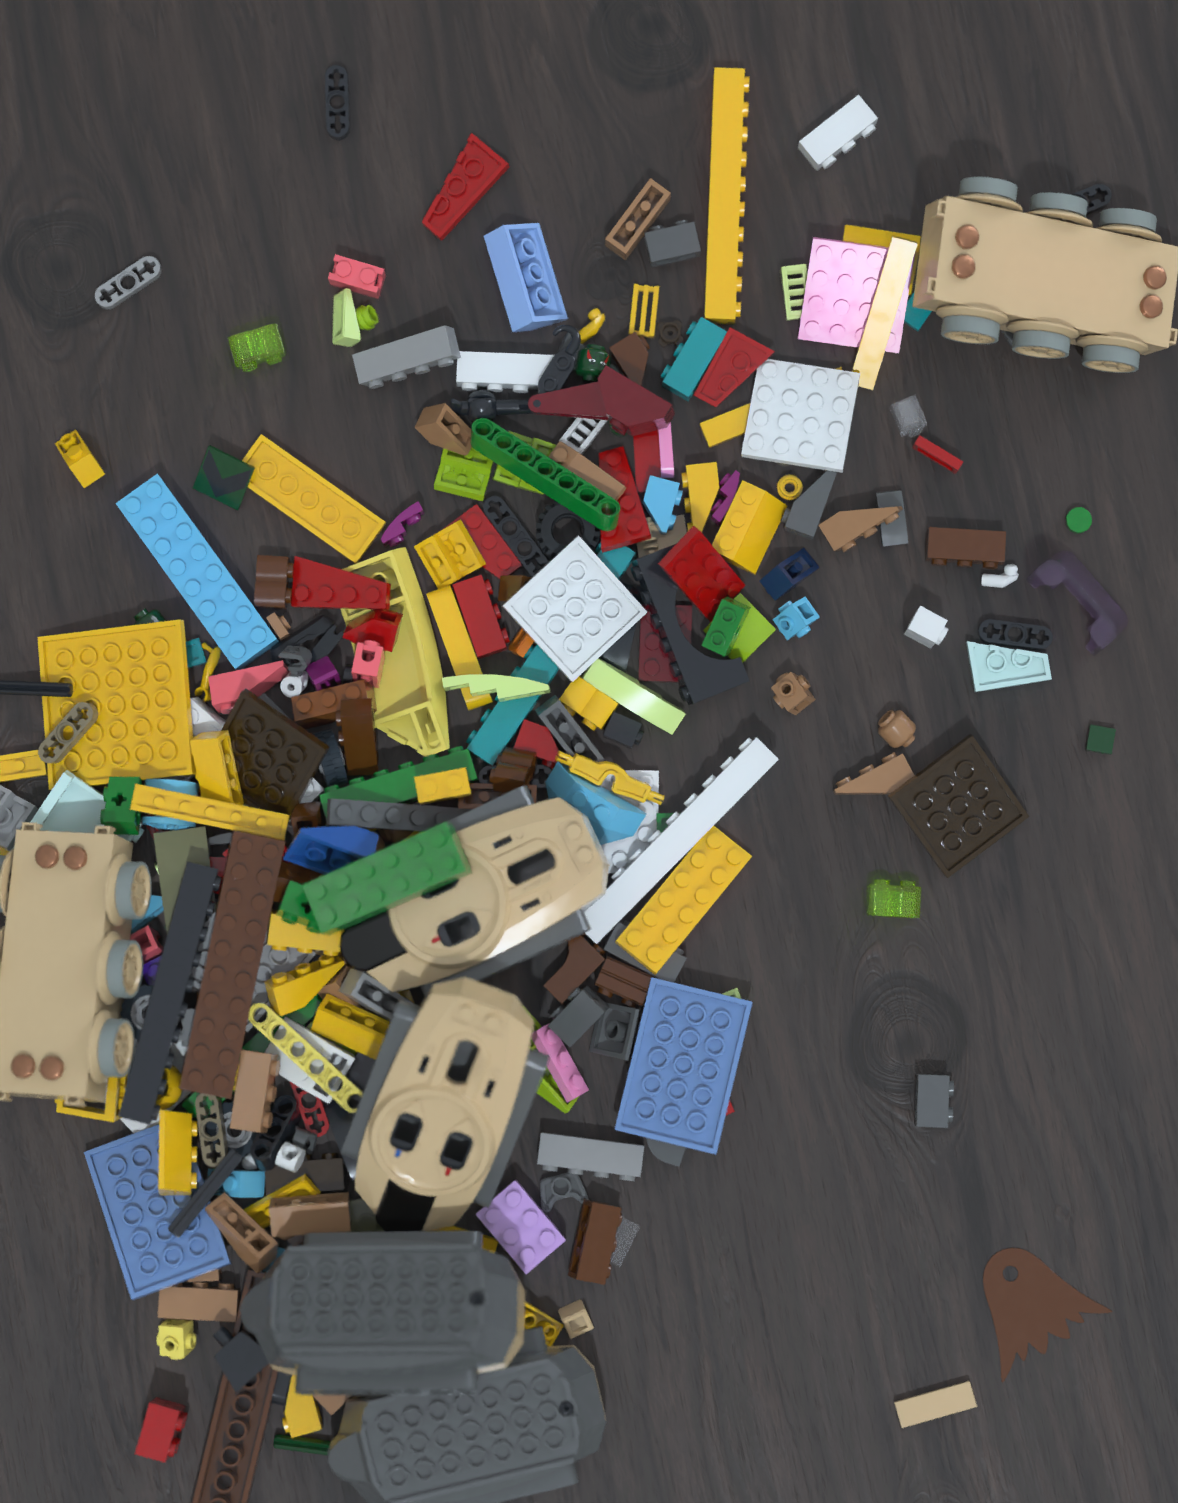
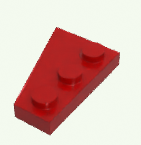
M730 327L694 396L714 407H718L775 351Z
M477 504L446 526L448 527L461 519L486 563L482 568L499 580L501 576L511 575L522 567L521 562Z

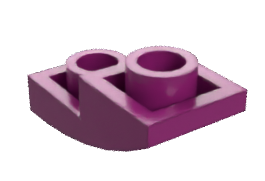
M737 470L732 475L727 473L719 483L722 487L719 494L725 500L719 499L711 509V512L714 513L711 520L718 526L724 520L736 495L740 476Z
M419 501L405 509L388 526L381 537L384 547L387 545L394 547L403 542V537L407 535L403 525L407 523L408 526H411L422 519L421 515L424 514V511Z

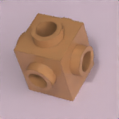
M792 672L784 673L776 679V684L771 687L776 694L773 696L775 702L782 709L785 707L788 712L797 715L816 700L808 689L811 685L803 675L798 676Z

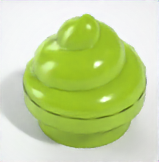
M362 305L356 308L355 312L359 329H373L375 324L379 322L375 309L371 305Z

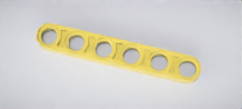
M263 1003L251 1006L248 1016L251 1024L345 1110L355 1114L357 1109L350 1108L348 1100L354 1094L362 1097L363 1092L273 1009ZM259 1008H264L268 1014L266 1020L261 1023L256 1022L254 1013ZM283 1025L286 1028V1035L283 1039L276 1040L273 1037V1030L276 1026ZM301 1042L305 1046V1052L302 1056L295 1057L291 1051L295 1043ZM317 1059L321 1060L324 1064L323 1071L320 1074H313L310 1069L311 1063ZM334 1077H340L343 1081V1086L339 1091L334 1092L329 1087L330 1080Z

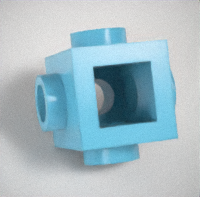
M803 597L795 603H792L790 600L778 609L780 614L773 621L779 631L789 640L795 635L801 638L811 631L809 625L820 618V616L808 599Z

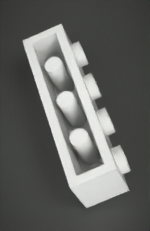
M460 351L461 358L457 359L456 383L457 386H461L462 390L476 391L477 387H487V391L501 392L503 388H512L513 392L527 393L528 389H538L539 393V379L554 355Z

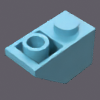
M650 475L642 503L653 522H655L660 534L666 535L668 529L673 530L676 515H672L674 505L679 506L683 491L678 490L680 483Z
M208 1168V1177L215 1168ZM234 1169L214 1195L220 1196L225 1192L229 1197H264L265 1171Z

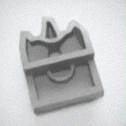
M1 785L0 847L10 852L15 846L16 830H21L22 822H31L39 809Z

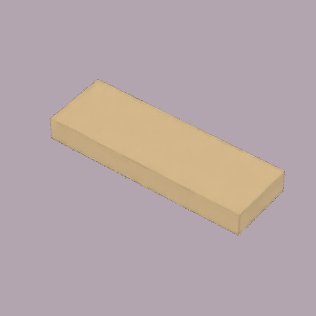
M970 1381L894 1402L901 1428L977 1407Z

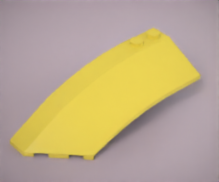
M406 547L390 550L341 569L391 584L389 610L403 614L398 639L393 651H384L385 662L380 687H373L377 711L373 712L375 728L387 733L388 737L399 743L407 744L418 750L417 753L425 757L450 749L446 693L442 683L443 674L437 644L423 594ZM340 609L346 627L349 621L372 611L370 609ZM351 642L355 655L357 644Z

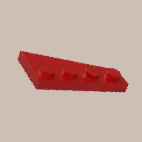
M473 133L470 134L463 152H460L456 159V165L451 174H448L441 192L436 195L422 221L423 226L441 241L510 167L504 159Z
M621 446L600 452L599 468L626 487V490L617 501L620 505L617 527L611 531L601 530L602 553L652 539L624 447Z
M294 557L291 607L389 610L391 584L301 557Z

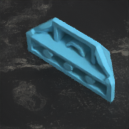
M561 762L556 763L545 782L549 800L560 797L586 815L600 845L634 836L647 813L603 786L595 785L582 776L570 772L568 765Z

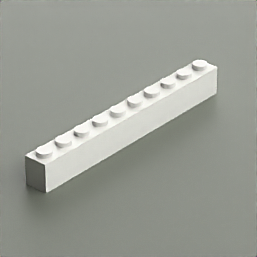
M757 737L753 741L750 738L746 739L738 748L741 753L735 759L730 756L720 766L723 771L717 777L712 774L702 784L705 789L698 796L693 793L684 802L686 806L681 814L676 811L666 821L669 826L662 833L657 830L647 840L650 845L644 851L639 848L629 858L632 863L626 869L621 866L612 875L611 878L614 882L606 888V894L584 911L591 930L586 932V934L596 944L779 760Z

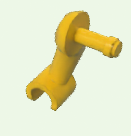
M204 642L201 646L210 652V655L203 670L201 685L195 690L194 694L196 697H199L204 691L205 698L203 702L211 701L208 677L213 675L220 659L221 649L218 646L213 649Z

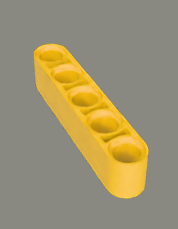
M448 585L426 593L455 675H483L451 586ZM470 687L460 688L468 711L493 702L490 694L472 696Z

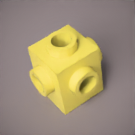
M167 1318L159 1325L157 1345L160 1346V1356H169L172 1360H180L185 1358L195 1348L197 1338L193 1332V1320Z

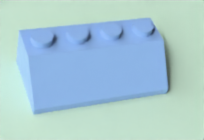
M539 223L503 225L484 235L512 332L531 331L567 320L566 310Z

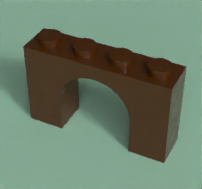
M586 933L568 941L569 953L566 962L543 985L561 1004L605 961L602 957L605 951L595 942L590 945L584 939L587 935Z

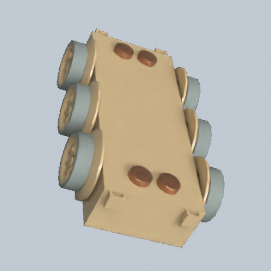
M969 177L960 181L959 196H945L926 205L913 307L935 311L943 319L941 335L944 338L969 344H992L998 341L1000 330L1013 333L1012 350L1018 354L1047 359L1065 358L1069 356L1071 344L1083 348V366L1113 373L1136 372L1139 368L1140 354L1147 355L1176 345L1178 329L1171 328L1178 276V246L1162 243L1161 236L1155 233L1157 223L1155 215L1142 210L1128 208L1105 209L1100 212L1099 227L1092 228V221L1086 218L1088 206L1086 200L1074 195L1051 192L1038 193L1031 196L1029 212L1023 213L1021 205L1016 203L1017 186L1009 181L991 177Z
M22 822L21 830H16L14 849H11L7 855H0V912H3L6 917V924L0 929V1101L11 1102L10 1096L59 1099L65 1100L66 1105L82 1107L86 1106L84 1101L105 1103L107 1080L109 1077L126 1076L133 1061L134 1031L127 1019H121V1006L124 998H133L141 985L143 974L142 951L139 943L136 940H130L132 919H142L149 908L152 886L151 875L148 866L144 862H131L133 843L113 834L114 831L116 832V829L111 826H95V833L40 831L43 825Z

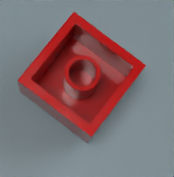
M158 1397L149 1402L135 1454L161 1462H166L170 1457H174L178 1452L181 1439L177 1438L178 1432H181L182 1428L184 1429L188 1418V1413L184 1412L186 1405Z

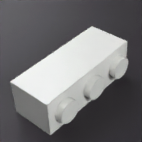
M858 95L800 140L798 149L816 171L821 167L827 169L837 160L835 156L843 151L844 154L849 152L856 145L855 141L861 136L866 138L874 132L878 118Z

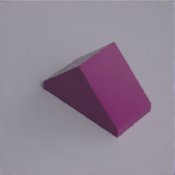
M328 656L309 664L305 669L316 691L342 685L339 674Z

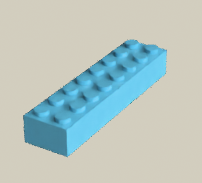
M158 474L116 503L236 670L243 669L279 643V640Z

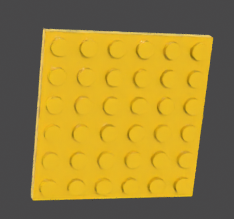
M184 620L38 637L41 682L71 683L73 685L71 697L42 696L45 739L77 703H91L98 710L96 722L62 761L56 764L47 763L49 790L53 789L66 770L82 779L89 786L107 785L109 777H140L141 781L145 779L196 775L194 758L190 748L193 729ZM82 709V718H88L86 714L88 710ZM66 726L63 730V737L66 740H70L73 737L74 731L71 726ZM56 747L48 748V750L50 751V754L48 756H55L53 750Z

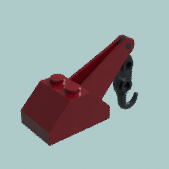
M561 325L553 331L554 336L566 331L571 334L572 340L566 348L554 355L539 379V394L533 395L528 401L529 409L533 414L607 420L612 425L611 429L622 436L625 433L635 436L668 427L675 416L672 404L608 366L604 367L598 377V382L562 389L575 367L581 336L578 330L571 325Z

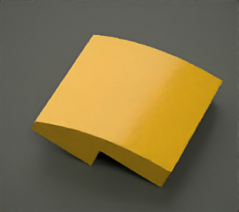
M461 519L414 546L438 589L456 582L486 564Z

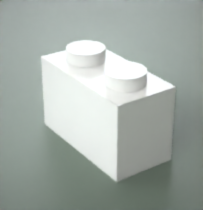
M920 606L910 621L904 635L931 649L934 644L939 645L948 632V628L945 627L948 620Z

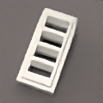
M576 418L559 441L583 455L607 420H600L597 423L593 419ZM583 420L586 421L588 424L594 427V429L592 431L589 430L587 427L582 425L581 422ZM576 429H579L588 437L586 439L582 438L575 432ZM571 437L581 444L579 448L569 441Z

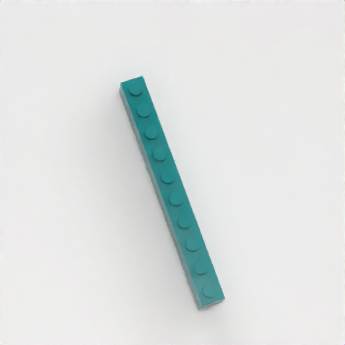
M600 542L595 550L598 553V558L618 580L621 579L636 557V552L627 546L602 553ZM531 645L523 657L526 659L521 668L517 666L510 676L549 685L559 671V668L538 645ZM542 695L500 702L498 696H496L495 700L498 703L493 710L488 708L480 720L483 725L478 732L473 730L466 741L469 744L467 749L487 764L495 765L499 753L503 754L505 748L521 727L524 719L526 720Z

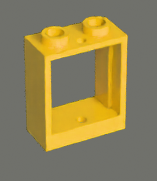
M128 1073L124 1077H109L105 1110L88 1106H70L65 1104V1100L54 1099L57 1104L56 1112L108 1122H115L121 1119L118 1116L127 1086Z

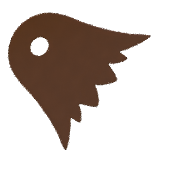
M1020 1248L1003 1249L993 1255L986 1264L983 1274V1287L998 1340L1002 1383L1010 1372L1016 1352L1022 1361H1025L1028 1343L1040 1353L1045 1354L1048 1346L1047 1332L1063 1339L1070 1338L1066 1318L1073 1322L1084 1323L1079 1312L1096 1314L1112 1312L1107 1307L1077 1291L1054 1273L1038 1257ZM1007 1266H1014L1018 1270L1016 1280L1007 1281L1004 1279L1003 1270Z

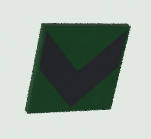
M209 445L193 489L238 511L255 467Z

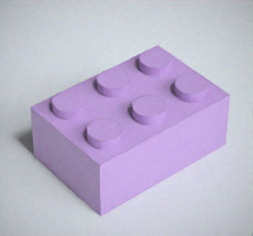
M516 1179L492 1199L489 1208L483 1207L475 1214L525 1274L529 1273L566 1241V1237Z

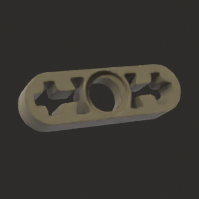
M77 703L39 746L38 754L40 759L45 763L51 764L62 761L98 718L97 708L91 703ZM82 709L88 710L86 713L87 719L82 718ZM66 726H71L74 731L73 737L70 740H66L63 737V730ZM49 747H56L53 750L55 754L54 757L48 756L50 754V751L48 750Z
M201 1093L196 1098L195 1106L202 1157L208 1166L217 1167L228 1153L222 1102L218 1096ZM207 1096L209 1100L214 1101V1105L210 1106V1113H216L217 1117L211 1116L204 1119V1115L209 1114L208 1106H203L202 1103L207 1099ZM210 1121L218 1125L219 1130L216 1136L208 1135L205 1130L206 1124ZM220 1139V1142L215 1144L216 1152H221V1157L215 1161L214 1157H210V1152L214 1151L213 1143L208 1145L207 1141Z

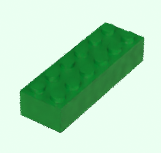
M462 746L447 750L448 755L439 757L438 754L424 757L423 763L414 765L413 761L399 765V770L391 773L388 769L375 772L372 779L365 780L363 777L350 780L348 781L349 786L343 788L339 785L327 787L324 789V794L319 795L326 819L327 800L330 798L400 804L418 801L414 777L466 767L469 783H477L479 779L469 749L464 750Z
M444 822L302 886L321 934L330 936L473 872L453 824Z

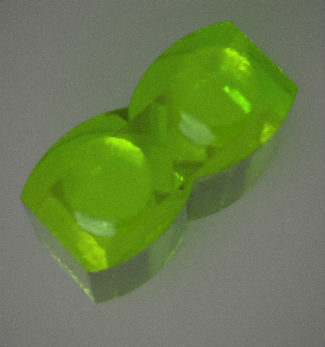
M277 323L227 337L237 369H243V372L257 369V364L267 362L268 365L279 363L282 361L281 357L287 355Z
M874 879V884H868L866 916L920 918L921 887H915V882L900 881V886L889 885L890 880Z

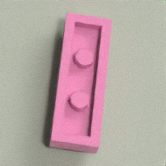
M547 1024L534 1031L531 1038L539 1052L550 1056L547 1067L566 1102H569L589 1091L564 1043Z

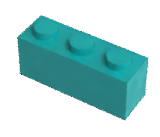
M703 317L699 319L698 323L693 321L686 333L689 335L685 345L683 343L679 344L673 355L676 357V360L672 366L669 364L666 366L660 377L664 379L662 387L689 402L727 331Z

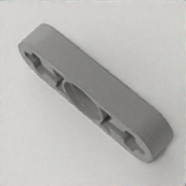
M152 256L141 258L98 287L95 292L96 302L103 309L116 307L158 279L162 271L160 263ZM149 263L151 266L155 264L156 266L153 267L154 273L145 272L141 275L144 280L140 282L134 271L138 270L139 274L146 270L145 264ZM126 276H131L135 279V285L131 289H124L121 286L122 279ZM114 284L123 293L121 296L117 292L112 294V301L109 303L106 300L101 301L104 298L103 292L107 291L110 294L115 291Z

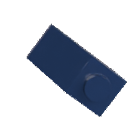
M803 548L775 566L760 580V583L776 601L820 567Z

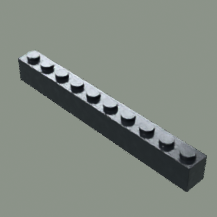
M187 861L118 1117L151 1125L152 1120L157 1121L160 1105H156L159 1094L164 1095L167 1080L163 1079L166 1069H171L174 1054L170 1053L173 1043H178L181 1029L177 1028L179 1018H185L188 1003H185L184 999L186 992H192L195 978L191 977L193 967L198 968L202 952H198L200 941L205 942L209 927L204 926L207 916L212 917L215 902L211 901L213 892L219 891L222 876H218V869Z

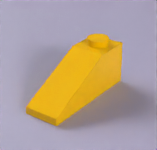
M295 1375L291 1376L285 1407L286 1417L282 1418L284 1430L286 1433L290 1432L291 1438L322 1430L324 1427L317 1400L313 1395L295 1393Z

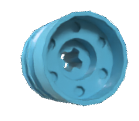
M145 779V786L199 796V783L169 779ZM155 814L154 816L142 817V824L160 830L173 831L196 828L195 822Z

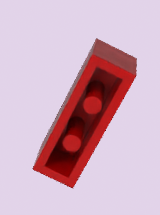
M481 574L452 584L478 660L507 650L505 643L510 642L506 628L500 629L497 619L502 617L497 603L493 605L491 603L489 595L493 594L489 579L484 581Z

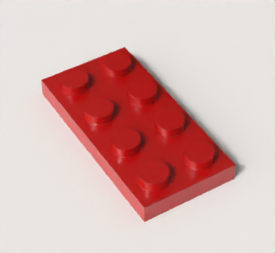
M692 526L658 563L709 622L713 620L723 598L730 597L733 599L745 587L742 580L695 526Z

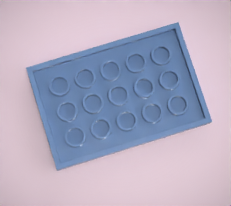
M651 977L615 1130L716 1155L752 1001Z
M159 1124L84 1152L132 1300L232 1264L222 1233L205 1211V1207L181 1237L178 1238L169 1232V1225L201 1187L204 1179L197 1161V1163H192V1173H197V1189H192L191 1195L160 1196L158 1190Z

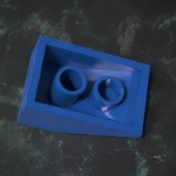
M357 826L301 828L283 855V859L326 875L374 854L379 835Z

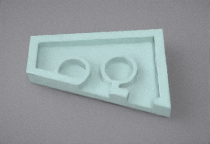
M970 641L966 642L974 692L1052 679L1048 654L1003 648L995 645H984Z

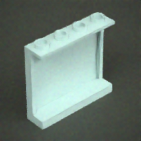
M66 770L31 820V823L43 825L40 831L95 833V826H105L101 824L100 813L102 809H105L106 802H104L101 792ZM142 820L140 821L139 835L117 836L137 843L145 831L141 828L143 825Z

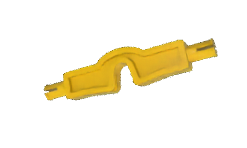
M560 750L557 753L558 755H556L555 761L568 765L570 772L582 776L595 785H601L607 775H614L611 790L616 794L633 798L642 803L647 799L661 805L664 800V795L652 791L648 783L629 776L618 764L608 761L596 762L578 753L570 756Z

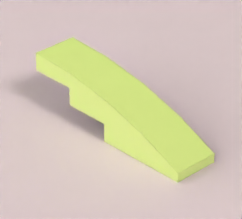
M600 658L592 663L582 676L583 680L671 735L686 715L683 709L666 701L660 694L640 684L634 677Z
M468 674L442 678L445 691L470 687L472 696L497 692L500 702L551 693L548 684L519 677Z

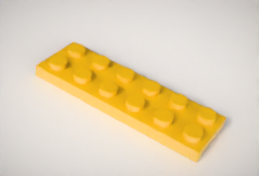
M262 434L242 460L255 467L248 485L250 490L355 564L359 562L386 524L384 520Z
M713 826L693 846L615 943L656 975L752 856Z

